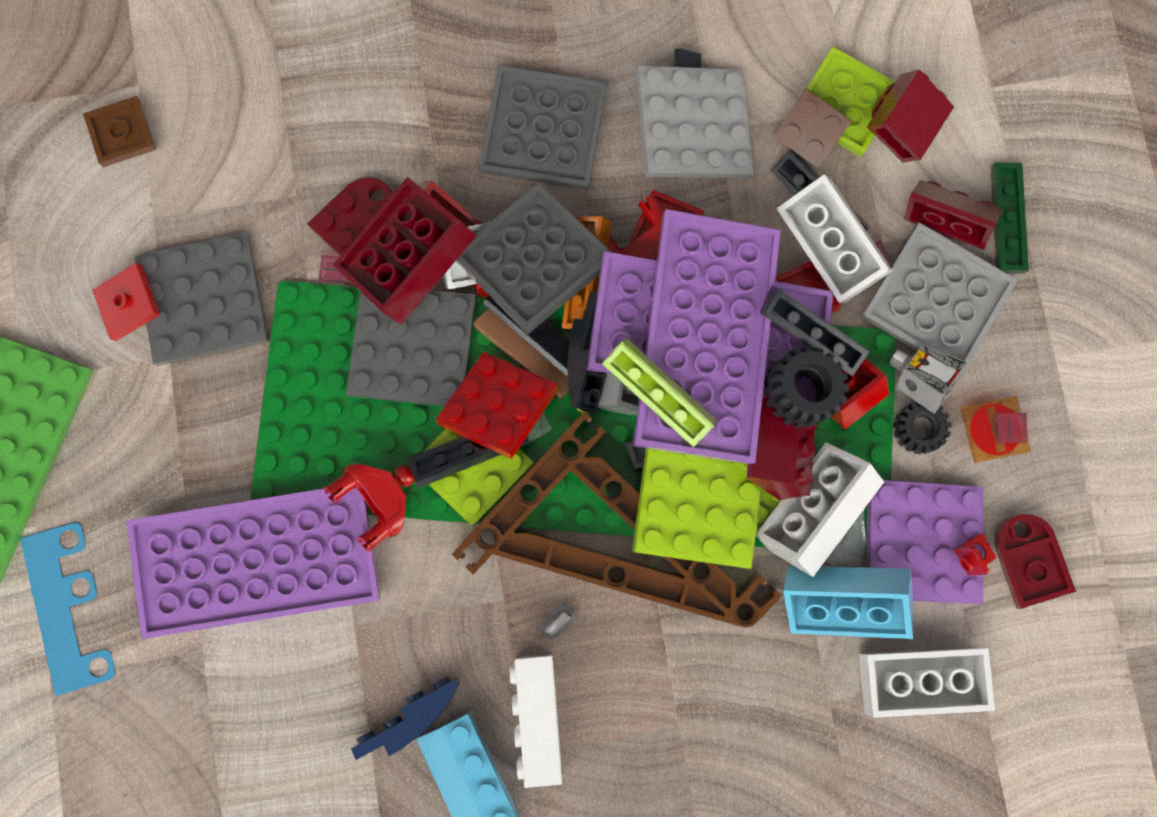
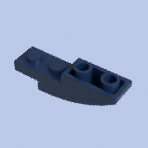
M449 676L432 684L434 690L430 693L423 695L421 690L405 699L407 705L400 708L405 717L403 721L400 716H397L383 724L386 730L376 735L371 730L356 738L358 744L351 748L355 759L357 760L383 745L388 756H391L415 740L445 710L460 684L459 679L456 678L450 681Z

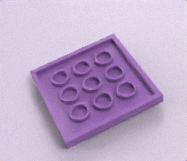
M883 480L884 483L867 504L866 568L911 569L913 601L983 604V575L968 576L967 572L961 567L959 559L953 550L974 536L983 534V487ZM978 544L973 545L977 548L983 559V548Z

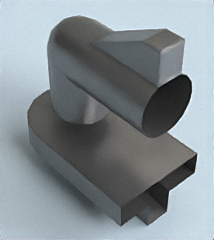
M563 601L542 620L539 627L540 633L546 639H555L578 617L573 612V609L568 607Z

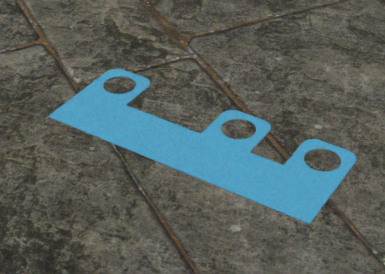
M71 523L20 538L55 696L111 680L115 675V669L111 653L108 650H100L80 656L69 608L91 601L96 597L97 591L93 575L89 571H83L62 577L58 559L84 550L86 544L81 525L79 523ZM67 530L75 531L79 537L77 545L72 549H66L60 544V536ZM79 578L87 580L90 585L88 594L81 598L75 597L71 592L72 583ZM97 657L104 658L108 663V670L101 677H95L89 671L90 662Z

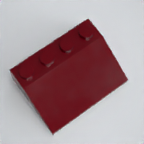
M407 177L336 260L333 266L382 313L402 325L476 238V235Z

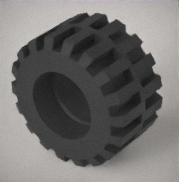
M804 346L802 349L796 348L787 353L768 370L770 374L764 380L768 387L763 389L764 396H769L770 399L766 404L768 408L773 406L775 412L772 414L776 418L780 416L784 418L782 423L789 425L794 422L795 428L806 426V428L813 427L841 410L840 406L845 404L847 399L844 394L849 392V385L844 384L848 377L847 373H842L840 370L843 367L841 362L835 363L833 361L835 357L829 352L825 355L822 348L817 347L812 351L811 346ZM796 373L807 376L814 383L817 393L815 402L804 399L797 392L794 383Z

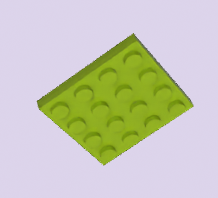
M646 448L632 552L752 569L761 488L746 478L748 464Z

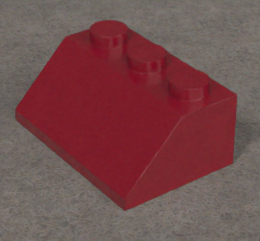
M920 180L909 197L904 220L916 225L920 222L937 233L985 250L1002 209L997 208L991 202H980L969 198L964 192H953L942 188L936 182Z
M762 397L755 464H748L746 478L778 500L810 496L811 484L814 479L812 465L813 456L815 455L814 437L817 424L808 428L806 426L795 428L794 422L786 425L782 423L784 419L782 416L776 418L772 414L775 412L773 406L768 408L766 402L770 399Z

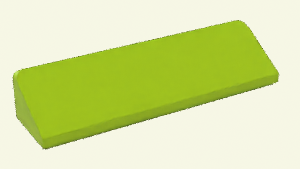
M627 338L602 363L692 447L715 426L716 419Z

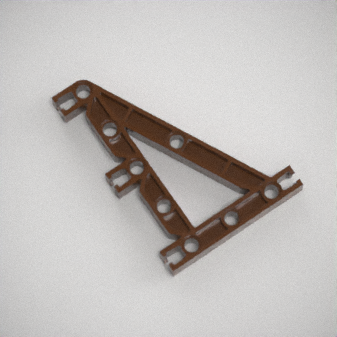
M585 412L578 417L451 554L457 560L459 558L463 559L466 555L462 551L472 542H475L479 548L484 550V554L476 564L473 562L465 566L473 575L494 554L744 628L755 625L782 596L769 584L766 588L770 592L758 603H755L750 598L751 594L760 583L764 586L768 583L757 572L736 592V583L716 564L705 563L708 567L707 573L703 577H695L692 572L693 567L701 562L664 557L682 574L679 575L529 530L516 531V528L570 470L635 530L640 493L600 456H584L606 431L597 424L594 429L598 432L585 444H582L574 436V432L584 419L588 423L592 420ZM572 440L578 445V453L574 457L563 455L561 446L565 441ZM617 481L621 484V493L617 497L606 495L605 486L608 482ZM532 484L537 488L538 495L534 500H526L522 496L521 490L524 485ZM483 529H493L497 534V540L494 543H486L481 536ZM611 567H622L625 570L624 576L620 580L610 579L608 571ZM744 603L750 604L751 611L749 615L738 617L736 613L737 608Z

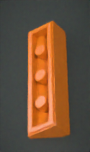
M577 216V220L608 248L611 221L602 216ZM600 274L565 303L562 322L563 329L572 330L574 319H583L590 291H598Z

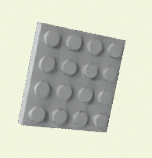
M658 66L637 67L635 75L645 177L751 178L754 175L743 70Z
M919 222L891 266L893 271L885 276L861 318L916 351L921 346H928L966 361L964 373L1015 286L1017 279Z

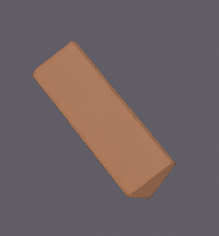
M488 309L474 321V328L524 370L556 383L558 391L555 396L562 400L569 392L568 377L493 311Z

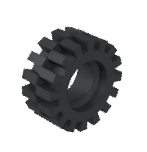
M913 402L897 414L895 418L897 422L893 425V428H897L894 436L895 438H900L901 441L898 444L900 446L905 445V450L908 452L915 451L914 454L930 453L945 445L947 442L946 438L950 437L951 431H948V428L952 427V424L946 420L950 416L947 412L944 414L941 412L942 406L934 414L918 402ZM916 417H925L931 422L932 433L928 438H920L913 432L912 423Z

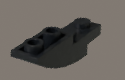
M593 291L589 293L583 319H574L568 349L567 377L572 407L596 414L607 373L587 370L597 292Z

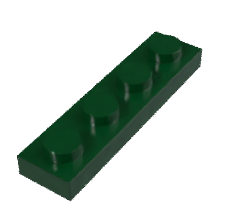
M994 163L991 166L992 200L997 208L1002 209L994 227L996 268L1005 273L1024 274L1029 271L1023 165L1022 163Z

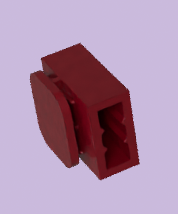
M919 69L901 74L894 84L886 87L872 109V119L867 128L902 163L921 160L954 109V106L947 99V96L935 87L925 73Z

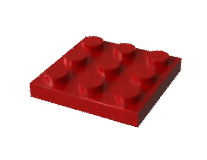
M483 352L439 413L436 421L438 425L512 459L558 391L556 383Z

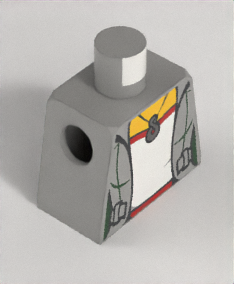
M921 346L913 357L897 350L889 365L902 371L897 384L898 388L935 414L958 383L967 362L928 346Z

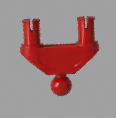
M654 195L645 198L647 202L642 200L638 204L651 223L650 230L624 248H619L610 234L608 249L612 253L657 261L663 210L655 200Z
M350 463L343 470L344 474L323 488L325 494H331L328 498L333 503H337L339 499L354 488L363 497L377 518L375 525L357 537L359 543L364 542L361 546L367 552H370L385 538L395 537L403 528L406 495L400 487L407 488L415 481L411 468L408 465L396 467L392 476L388 471Z

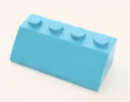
M788 566L783 592L791 634L913 639L911 569L820 567L814 577L795 566Z
M471 711L416 738L452 817H520Z

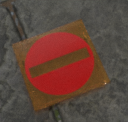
M1017 396L960 407L974 463L1031 452ZM1007 418H1010L1011 440H1008Z

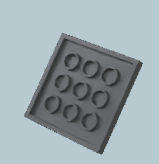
M498 65L479 163V172L589 190L607 82Z
M538 183L475 234L476 238L459 256L456 262L528 335L600 274L604 251L612 252Z
M247 232L135 256V262L143 265L160 312L158 317L146 323L154 365L160 366L269 342L253 253Z
M431 290L403 324L400 325L382 313L360 292L346 395L348 397L444 407L467 376L476 295Z

